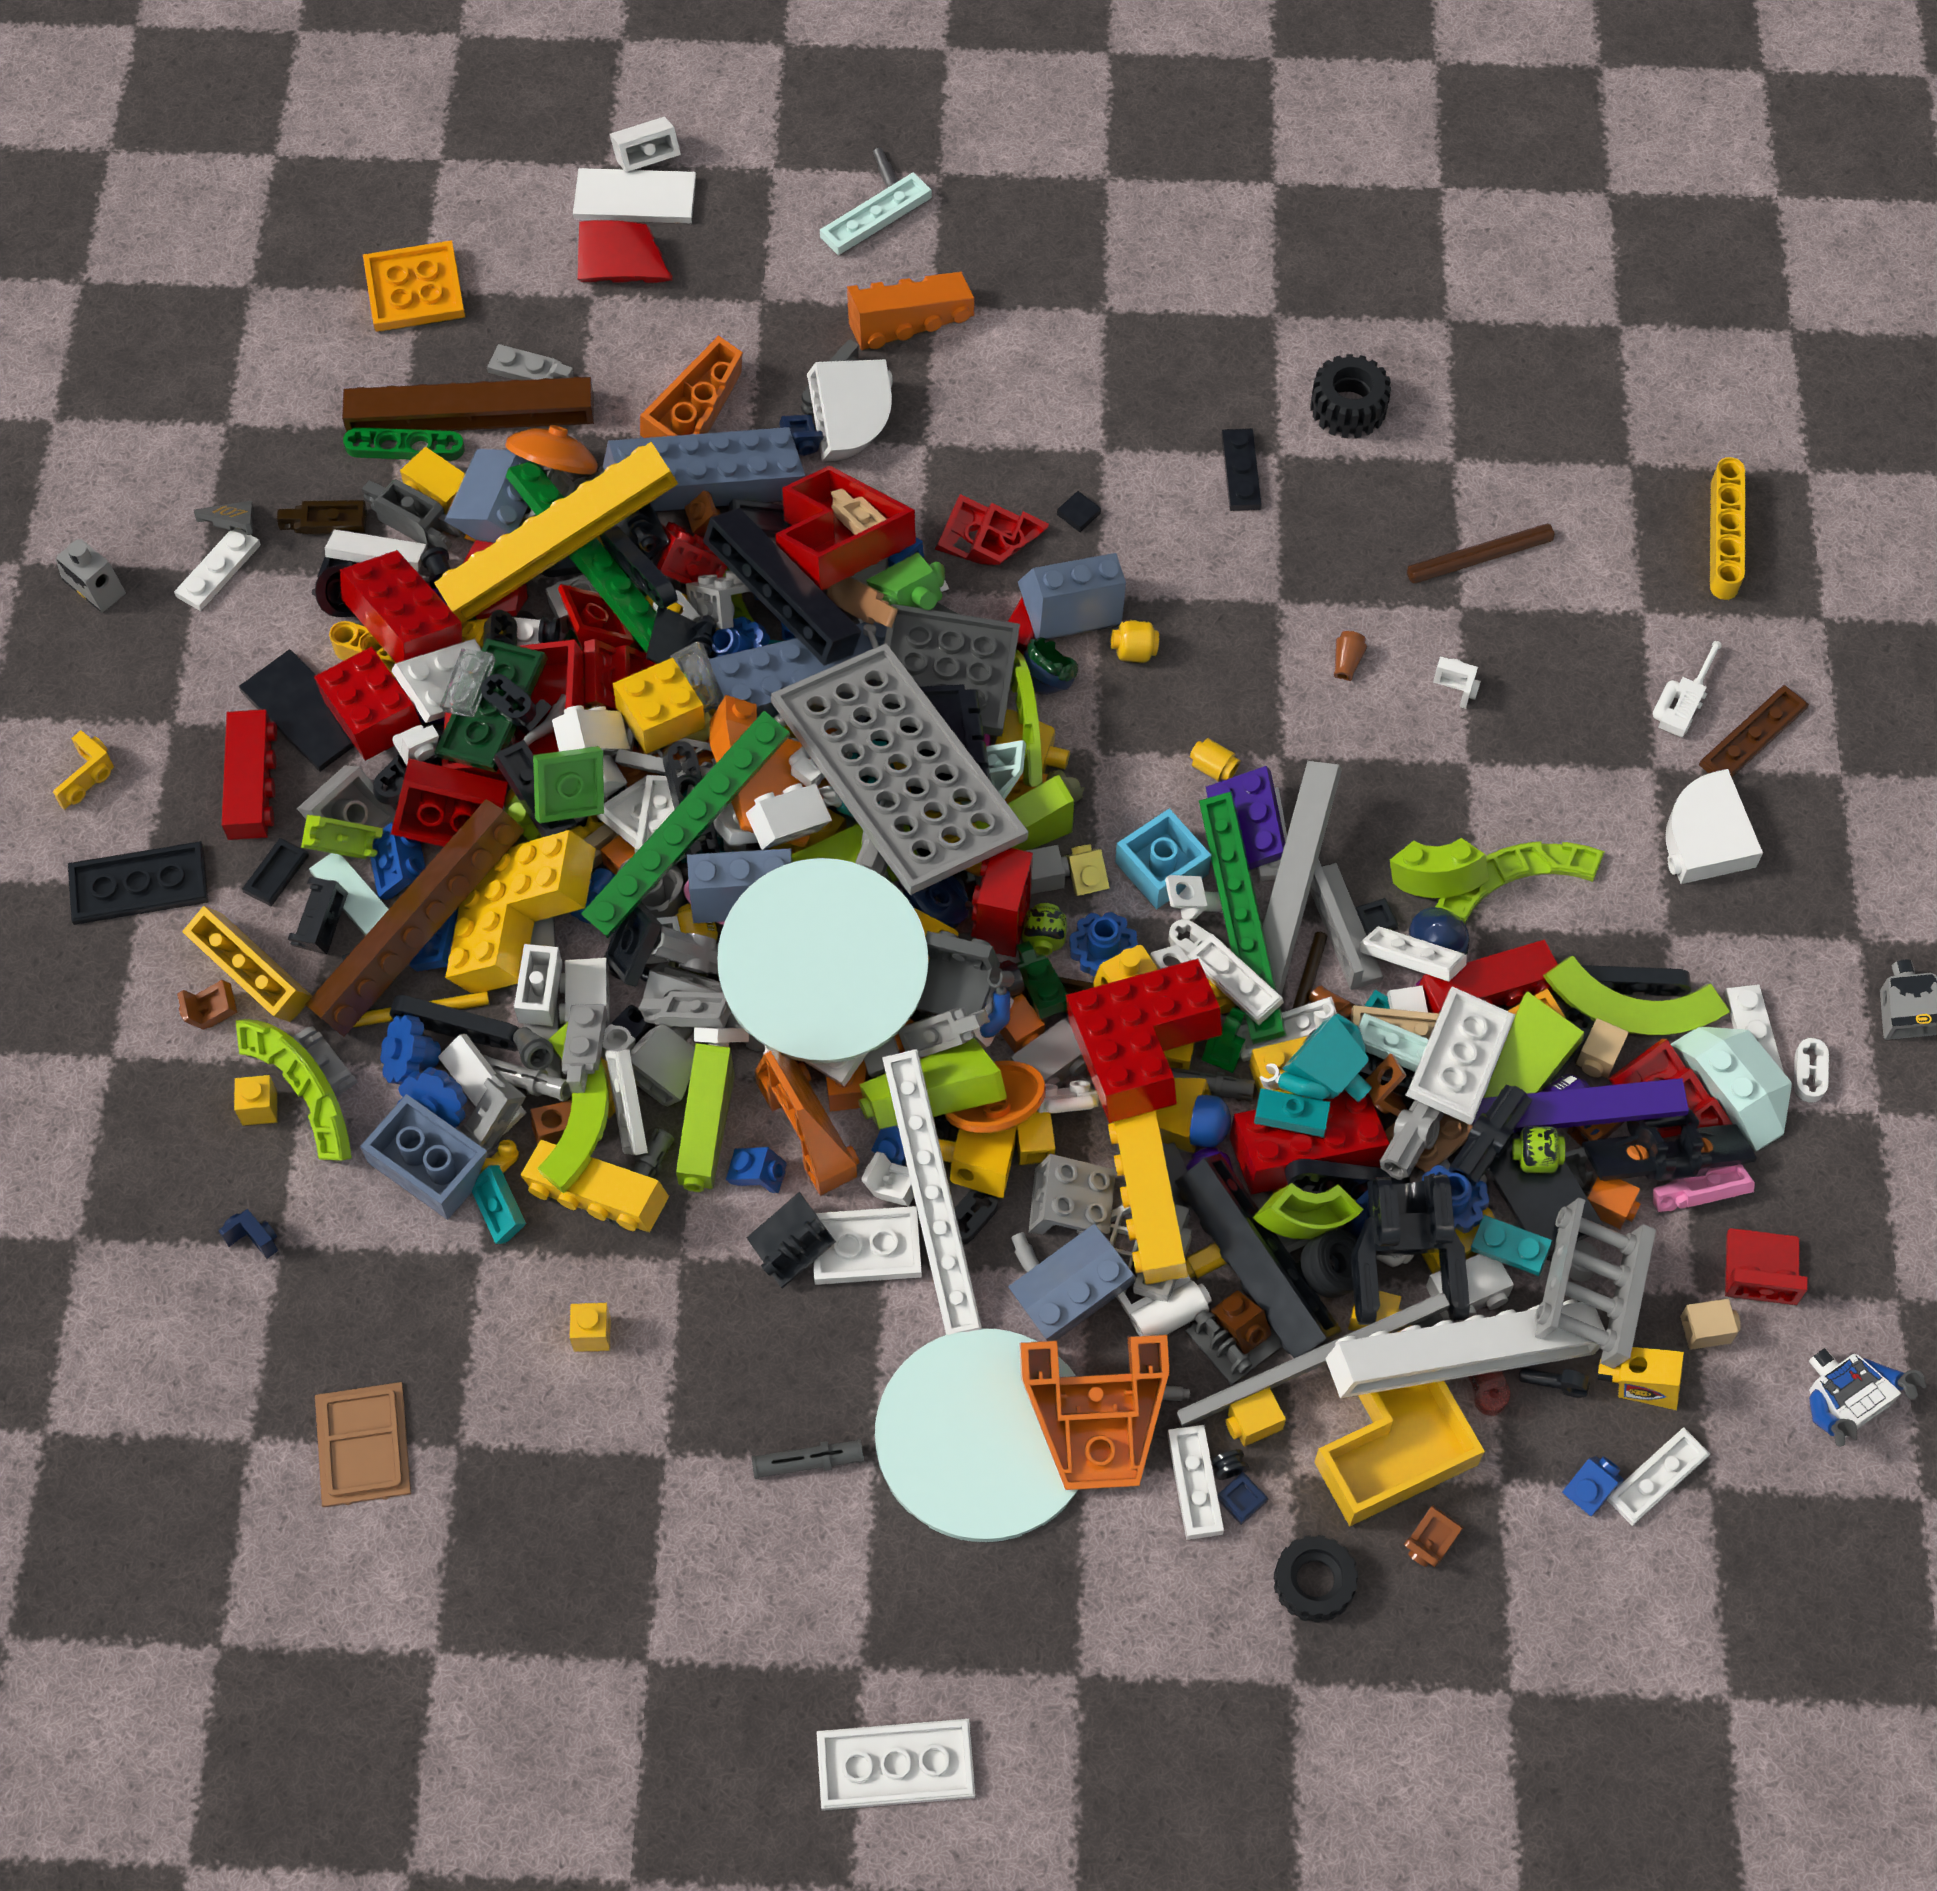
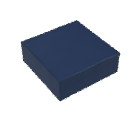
M1244 1472L1217 1494L1218 1501L1241 1525L1268 1502L1267 1496Z

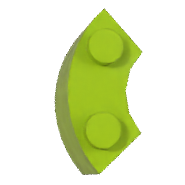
M1463 838L1451 844L1438 847L1426 846L1412 841L1390 859L1393 884L1402 891L1415 896L1426 898L1458 896L1470 892L1489 881L1486 854Z
M1291 1183L1274 1193L1253 1218L1266 1229L1278 1235L1292 1239H1312L1348 1223L1364 1209L1339 1185L1323 1193L1315 1194L1303 1191Z

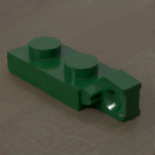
M1029 941L1018 944L1017 949L1020 962L1016 964L1023 978L1025 992L1039 1019L1067 1010L1066 995L1068 993L1049 959L1046 958L1044 953L1036 956L1034 948Z

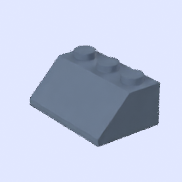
M477 449L444 521L475 540L493 543L500 536L516 530L528 504L505 476L509 467L529 462V460L509 450ZM538 464V466H539V467L542 469V471H543L544 466Z
M1117 553L1035 567L1018 581L1036 639L1043 637L1045 640L1079 634L1117 626L1122 622L1126 581Z
M792 849L687 855L693 923L724 922L736 901L749 886L770 871L793 863Z
M407 1094L360 1146L367 1163L447 1220L471 1194L488 1155L487 1150Z
M1094 1223L1008 1287L1047 1341H1056L1132 1286L1136 1278L1112 1244Z

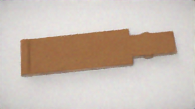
M848 577L832 585L826 594L838 607L869 624L877 622L892 628L899 610L890 605V602L882 600L884 597L883 593L854 577Z

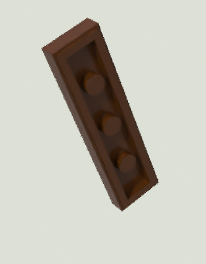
M1783 685L1700 761L1699 766L1708 773L1728 769L1731 777L1735 776L1808 708L1809 704L1787 686Z

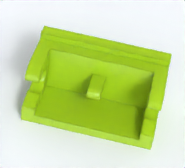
M307 815L301 848L366 859V856L375 857L378 851L372 848L373 841L382 837L383 828Z

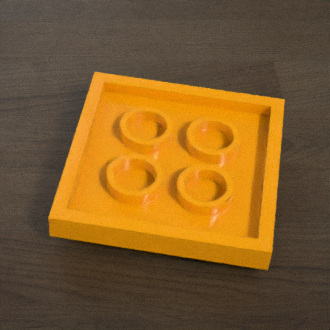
M452 240L363 254L375 332L465 318Z

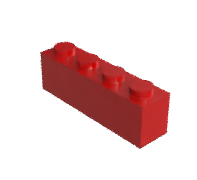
M266 709L231 711L226 714L222 827L228 840L268 838V826H274L273 807L269 806V798L275 797V782L273 778H270V770L276 769V754L274 750H271V741H277V726L275 722L270 721Z
M1544 939L1467 962L1466 966L1450 981L1428 974L1423 975L1419 986L1423 985L1428 1013L1440 1014L1452 986L1497 1007L1504 1004L1506 1006H1514L1522 1001L1527 991L1532 995H1536L1548 988L1550 993H1552L1554 990L1543 975L1558 964Z

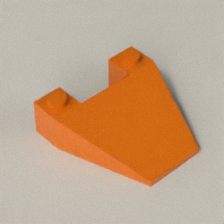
M725 695L710 719V747L716 763L757 719V704ZM829 728L826 730V733L831 734L838 729ZM788 738L731 801L741 830L754 833L746 812L756 805L754 801L756 798L773 792L774 796L781 795L783 790L798 783L806 787L791 775V765L789 764L790 756L802 747L799 741ZM824 778L817 787L819 789L831 785ZM810 835L786 843L804 848Z
M779 1051L765 1053L755 1069L756 1084L772 1112L782 1107L801 1140L804 1169L819 1195L821 1196L857 1178L856 1165L860 1164L859 1158L851 1145L845 1146L809 1084L811 1076L803 1062L797 1063L796 1060L783 1056Z
M1167 1335L1128 1337L1130 1373L1059 1377L1057 1341L1019 1343L1021 1380L1065 1490L1140 1486L1169 1376Z

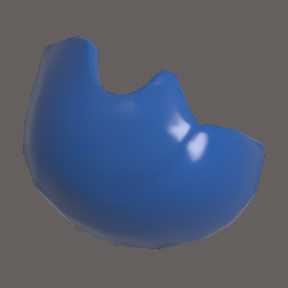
M1199 1095L1196 1098L1191 1118L1190 1144L1208 1148L1216 1147L1224 1141L1231 1128V1114L1227 1104L1220 1097Z

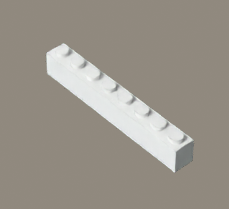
M1575 1299L1563 1302L1562 1314L1605 1331L1595 1307L1583 1302H1577ZM1537 1305L1523 1312L1516 1313L1515 1310L1511 1309L1503 1311L1496 1316L1485 1318L1484 1315H1475L1465 1321L1453 1323L1452 1320H1444L1432 1327L1421 1328L1420 1325H1413L1403 1329L1401 1332L1389 1333L1387 1330L1373 1333L1369 1337L1359 1339L1356 1336H1347L1335 1343V1347L1325 1359L1340 1398L1589 1356L1595 1354L1600 1345L1560 1328H1557L1543 1339L1535 1337L1538 1324L1535 1322V1314L1539 1307Z

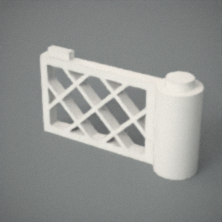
M1121 1205L1112 1210L1111 1222L1115 1221V1224H1110L1112 1235L1109 1242L1113 1247L1118 1233L1129 1236L1127 1227L1120 1226L1123 1216L1131 1213V1207L1124 1208ZM1077 1230L1078 1235L1083 1232V1231ZM1137 1240L1132 1252L1115 1248L1121 1258L1130 1259L1128 1267L1131 1271L1134 1267L1132 1252L1139 1250ZM1189 1276L1176 1280L1168 1302L1144 1297L1131 1304L1125 1295L1126 1290L1117 1296L1139 1336L1168 1335L1195 1320V1317L1203 1310L1209 1312L1208 1304L1212 1302L1206 1287L1202 1283L1197 1285Z

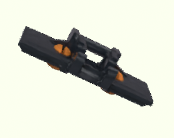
M1688 1108L1689 1112L1686 1116L1627 1121V1128L1631 1136L1582 1142L1581 1146L1584 1147L1585 1153L1598 1177L1603 1181L1646 1176L1648 1180L1656 1179L1659 1181L1706 1176L1709 1168L1742 1165L1756 1162L1757 1159L1736 1124L1698 1128L1700 1121L1690 1108ZM1681 1126L1680 1138L1668 1142L1663 1140L1657 1129Z

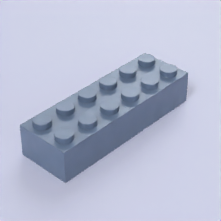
M789 427L609 440L603 462L605 471L608 466L619 463L630 456L636 448L652 442L679 483L650 502L654 511L685 509L684 507L704 490L710 492L715 507L728 506L732 499L756 502L783 501L782 488L805 477Z
M874 622L872 625L876 626L875 637L878 645L881 646L885 642L887 626ZM869 623L856 624L862 632L853 655L825 666L797 638L707 659L703 683L715 711L725 695L757 704V718L763 711H766L774 718L779 713L771 703V693L872 650L873 647L869 637L863 634L864 625ZM870 679L867 681V684L876 686L877 680ZM841 692L838 694V696L842 699H850L854 697L853 694L846 692ZM815 704L811 705L809 709L818 712L825 710V707Z

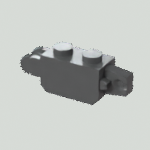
M397 479L392 480L386 488L369 480L362 488L364 499L371 504V509L377 513L379 521L419 543L426 544L428 548L434 545L445 548L448 551L452 543L442 532L445 531L456 537H460L464 533L444 521L446 517L444 509L437 501Z

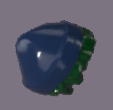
M1043 637L1036 640L1030 639L1027 649L1023 654L1031 675L1034 693L1048 695L1068 690L1077 676L1078 664L1074 659L1064 656L1056 650V643L1050 640L1045 643V638Z
M1430 907L1420 911L1412 919L1409 936L1465 955L1468 954L1470 939L1467 927L1454 913L1442 908Z

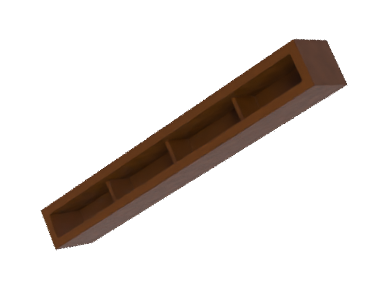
M591 377L543 378L538 380L496 382L481 381L433 385L419 384L412 386L391 385L370 388L357 387L343 390L342 419L346 432L353 428L455 431L594 424V392Z
M486 799L305 1005L340 1035L345 1037L525 830L503 809Z

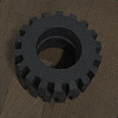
M1346 354L1345 358L1339 355L1334 357L1333 362L1327 360L1323 363V368L1319 367L1314 378L1310 409L1313 411L1312 417L1315 421L1320 419L1319 427L1324 430L1328 426L1330 428L1329 434L1335 436L1337 432H1341V438L1347 439L1349 434H1354V438H1361L1363 431L1368 436L1373 433L1374 427L1378 429L1382 425V420H1385L1391 394L1390 377L1386 376V370L1383 367L1378 368V362L1373 359L1367 361L1366 356L1362 355L1359 358L1353 357V354ZM1354 392L1363 398L1349 399L1341 396L1339 393Z

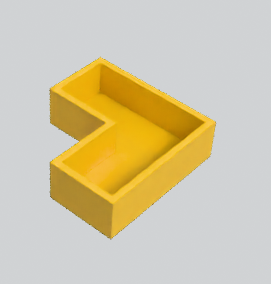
M570 830L511 846L460 904L445 978L469 993L486 992L518 984L524 944L531 943L534 922L586 907L596 848Z
M1445 1381L1358 1395L1373 1423L1319 1448L1314 1461L1350 1527L1478 1466L1485 1451Z

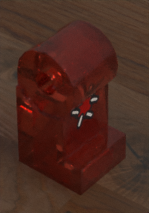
M1497 1371L1468 1376L1476 1393L1474 1401L1477 1409L1488 1416L1500 1414L1510 1399V1390L1503 1372Z

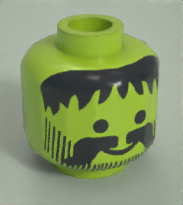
M1040 903L1026 912L1022 931L1023 943L1029 941L1037 955L1044 953L1045 956L1064 946L1067 918L1060 911L1059 907L1050 903Z
M1524 1127L1520 1133V1138L1513 1139L1512 1159L1519 1160L1521 1169L1526 1173H1554L1558 1165H1563L1565 1161L1564 1136H1559L1557 1130L1553 1127Z

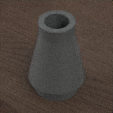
M527 1027L519 1028L514 1033L513 1041L517 1046L521 1062L526 1068L543 1070L551 1064L554 1050L548 1040L532 1032Z

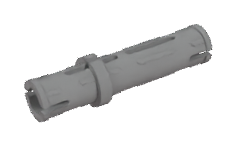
M483 1055L496 1074H500L513 1086L527 1089L529 1094L535 1096L544 1094L561 1101H567L572 1094L570 1092L571 1088L566 1082L567 1079L549 1075L544 1069L532 1070Z

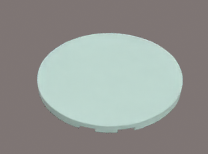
M817 858L796 861L774 869L759 878L748 887L732 907L725 920L718 944L717 960L721 989L738 1023L748 1034L750 1033L755 1039L764 1044L766 1048L772 1051H779L785 1057L808 1063L848 1061L886 1044L898 1034V1031L914 1014L921 1000L928 972V948L925 932L916 911L908 899L895 885L877 872L862 865L839 859Z
M982 1328L975 1331L958 1332L939 1337L918 1349L903 1362L888 1382L881 1397L875 1422L876 1454L884 1479L892 1494L909 1513L928 1525L929 1528L946 1536L973 1542H995L1020 1537L1022 1534L1044 1526L1066 1508L1079 1490H1065L1022 1383L1019 1343L1037 1342L1022 1334L1007 1330ZM1058 1356L1059 1377L1076 1376L1070 1367Z

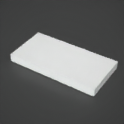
M578 168L573 218L574 220L692 223L696 172L653 170L625 172L620 169Z
M1452 986L1406 1096L1471 1125L1476 1117L1515 1014Z
M969 1719L817 1731L822 1811L975 1798Z

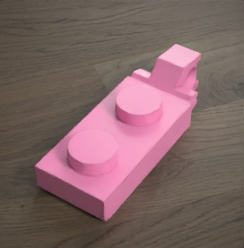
M1741 1164L1709 1168L1706 1176L1674 1179L1666 1185L1654 1187L1653 1204L1658 1212L1674 1211L1677 1207L1689 1208L1754 1192L1755 1182Z

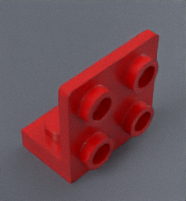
M669 521L666 526L662 524L671 541L665 548L656 566L664 575L684 584L698 582V577L702 575H717V578L723 577L727 566L704 544V536L698 534L692 536L686 533L685 529Z
M1730 1228L1726 1235L1725 1296L1798 1305L1807 1291V1277L1799 1276V1238L1797 1236Z

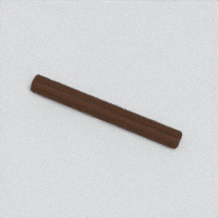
M1546 523L1409 565L1407 575L1412 583H1418L1554 540L1555 533L1551 524Z

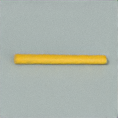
M487 991L429 1001L458 1010L490 1005ZM391 1007L367 1011L353 1027L393 1021L389 1014Z

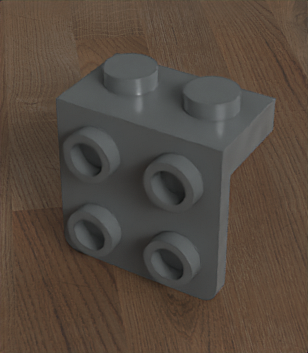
M927 931L925 937L930 959L925 988L916 1010L933 1015L965 1007L967 1015L983 1010L991 990V986L987 982V972L991 968H999L1000 965L993 946L981 939H972V941L960 939L955 934L947 931H941L940 933Z

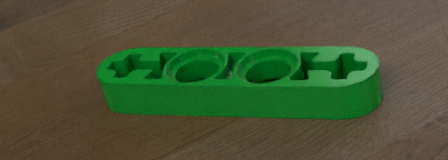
M353 428L348 430L343 437L346 452L356 458L411 460L421 451L411 448L418 441L428 443L427 448L446 461L459 459L465 451L462 436L454 431ZM357 439H362L363 442H360L359 446H353ZM372 439H374V445H375V447H373V448H372L371 445H370V444H373V443H372ZM387 440L397 442L396 446L392 449H383L381 447L382 443ZM433 441H437L436 450H434ZM449 442H454L455 445L450 450H447L446 447L449 445Z

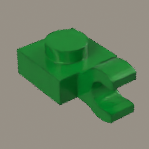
M1232 1007L1230 1015L1225 1019L1222 1035L1208 1039L1202 1057L1203 1061L1232 1073L1235 1071L1246 1041L1245 1038L1237 1036L1245 1012Z

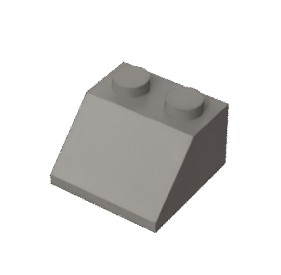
M344 765L297 808L305 819L307 815H314L384 828L390 822H394L396 813L391 805L383 804L375 798L373 792L374 784L360 767ZM347 856V857H348L349 859H351V860H353V859L355 858V857Z

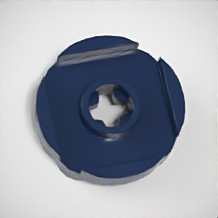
M954 876L943 879L912 895H909L906 889L903 892V895L908 899L913 908L954 929L968 916L969 909L966 910L965 905L968 901L967 893ZM938 897L941 902H937L934 898Z

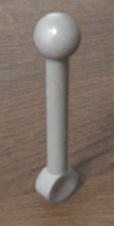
M872 624L864 625L863 634L869 637L873 649L878 647L879 645L875 637L876 626Z

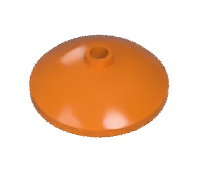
M550 425L549 429L531 428L514 433L506 440L505 446L509 451L539 465L576 474H594L597 472L598 463L595 457L580 441L567 435L568 430L563 427Z
M994 1061L1001 1070L1007 1099L944 1115L953 1126L972 1133L989 1134L1014 1128L1029 1119L1043 1103L1046 1095L1043 1076L1037 1069L1026 1063Z

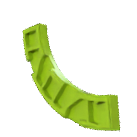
M1016 650L1010 688L1013 693L1017 692L1015 704L1019 723L1023 724L1022 740L1026 743L1023 783L1030 787H1037L1042 784V756L1037 705L1026 660L1022 653Z
M1541 841L1506 847L1486 855L1489 881L1470 892L1458 896L1440 898L1435 907L1454 913L1465 924L1475 907L1487 895L1504 884L1520 878L1541 874H1558L1578 877L1593 882L1605 851L1570 842L1542 844Z
M1569 956L1543 975L1552 989L1571 1007H1575L1594 1022L1598 1018L1628 1031L1629 1034L1654 1036L1683 1033L1712 1023L1730 1012L1711 983L1683 997L1664 1001H1649L1628 997L1604 986L1593 978L1574 956Z
M252 1019L236 1020L239 1054L252 1056L267 1064L277 1066L283 1071V1077L292 1086L298 1097L303 1096L311 1112L308 1118L314 1133L318 1158L321 1160L342 1161L351 1159L349 1137L339 1103L326 1076L313 1057L293 1037L269 1023Z
M568 1022L548 1039L553 1046L554 1053L561 1061ZM601 1058L599 1070H595L594 1074H588L585 1093H572L571 1112L564 1133L554 1150L538 1167L540 1174L563 1194L587 1168L591 1161L590 1156L604 1134L609 1110V1087Z

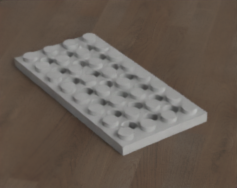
M887 643L771 693V703L909 895L1028 839V830ZM870 679H874L877 681H882L883 684L880 686H871L867 684V681ZM841 692H846L853 694L854 697L850 699H842L838 696V694ZM891 702L899 704L900 707L891 710L884 707V704ZM816 704L825 707V710L814 712L809 707ZM863 715L870 717L872 720L862 723L857 721L855 717ZM908 725L916 727L918 730L914 733H906L901 728ZM835 728L841 730L842 733L833 736L826 733V730ZM880 738L887 740L889 744L877 746L872 741ZM922 749L934 751L935 755L925 757L918 752ZM851 751L858 753L860 757L857 759H847L843 754ZM893 762L905 764L907 767L902 770H895L889 765ZM945 773L952 775L953 778L943 781L938 779L936 775ZM869 775L877 778V781L865 783L860 778ZM916 786L923 788L924 792L912 794L907 788ZM957 797L968 798L971 800V803L960 805L954 799ZM886 799L893 801L895 805L885 808L880 806L878 802ZM933 810L940 812L942 816L933 819L927 817L925 812ZM975 821L986 822L989 827L977 829L972 823ZM903 823L910 825L913 829L909 832H901L895 827ZM951 834L958 836L960 841L948 843L943 837ZM922 848L929 850L931 854L926 857H919L913 851Z

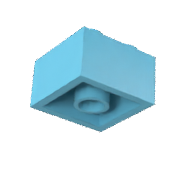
M1170 808L1117 843L1115 863L1156 910L1169 901L1165 882L1167 876H1201L1203 879L1209 874L1211 854ZM1178 884L1176 886L1177 894L1179 895L1187 886Z

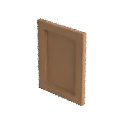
M399 1382L315 1395L322 1507L342 1504L350 1505L355 1502L375 1499L386 1500L389 1497L411 1494L403 1383Z

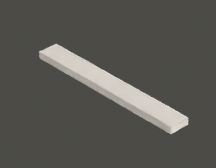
M918 1050L882 1057L946 1335L982 1329Z

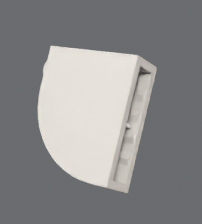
M886 359L815 362L807 373L816 430L822 431L824 436L819 445L822 462L847 459L864 450L885 426L892 404V373L887 369Z
M1728 769L1712 772L1694 780L1681 792L1673 807L1666 827V845L1669 853V870L1673 875L1677 874L1680 884L1756 868L1763 854Z

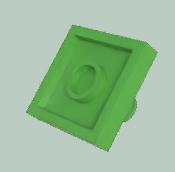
M599 746L533 755L535 819L539 823L604 814L603 750Z

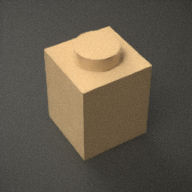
M1596 1018L1576 1065L1582 1067V1070L1592 1077L1603 1076L1608 1079L1629 1032Z
M1729 1299L1686 1305L1680 1316L1689 1350L1731 1344L1738 1331H1740L1739 1315L1736 1310H1732Z

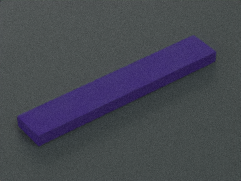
M1683 1078L1528 1093L1527 1096L1532 1099V1103L1513 1131L1514 1133L1521 1132L1527 1126L1565 1128L1686 1116L1689 1109ZM1497 1097L1482 1099L1473 1125L1482 1113L1486 1114Z

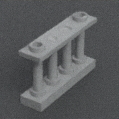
M1577 1198L1567 1207H1562L1556 1218V1226L1559 1229L1543 1302L1539 1305L1535 1314V1322L1538 1323L1535 1337L1543 1339L1557 1328L1568 1331L1599 1344L1603 1350L1600 1364L1614 1369L1631 1357L1656 1229L1643 1224L1633 1232L1623 1235L1582 1218L1585 1200ZM1578 1232L1620 1248V1252L1623 1254L1621 1265L1619 1267L1575 1249ZM1573 1263L1613 1280L1614 1285H1616L1614 1298L1611 1299L1568 1281L1571 1264ZM1566 1295L1607 1312V1316L1610 1317L1607 1330H1601L1562 1314L1564 1296Z

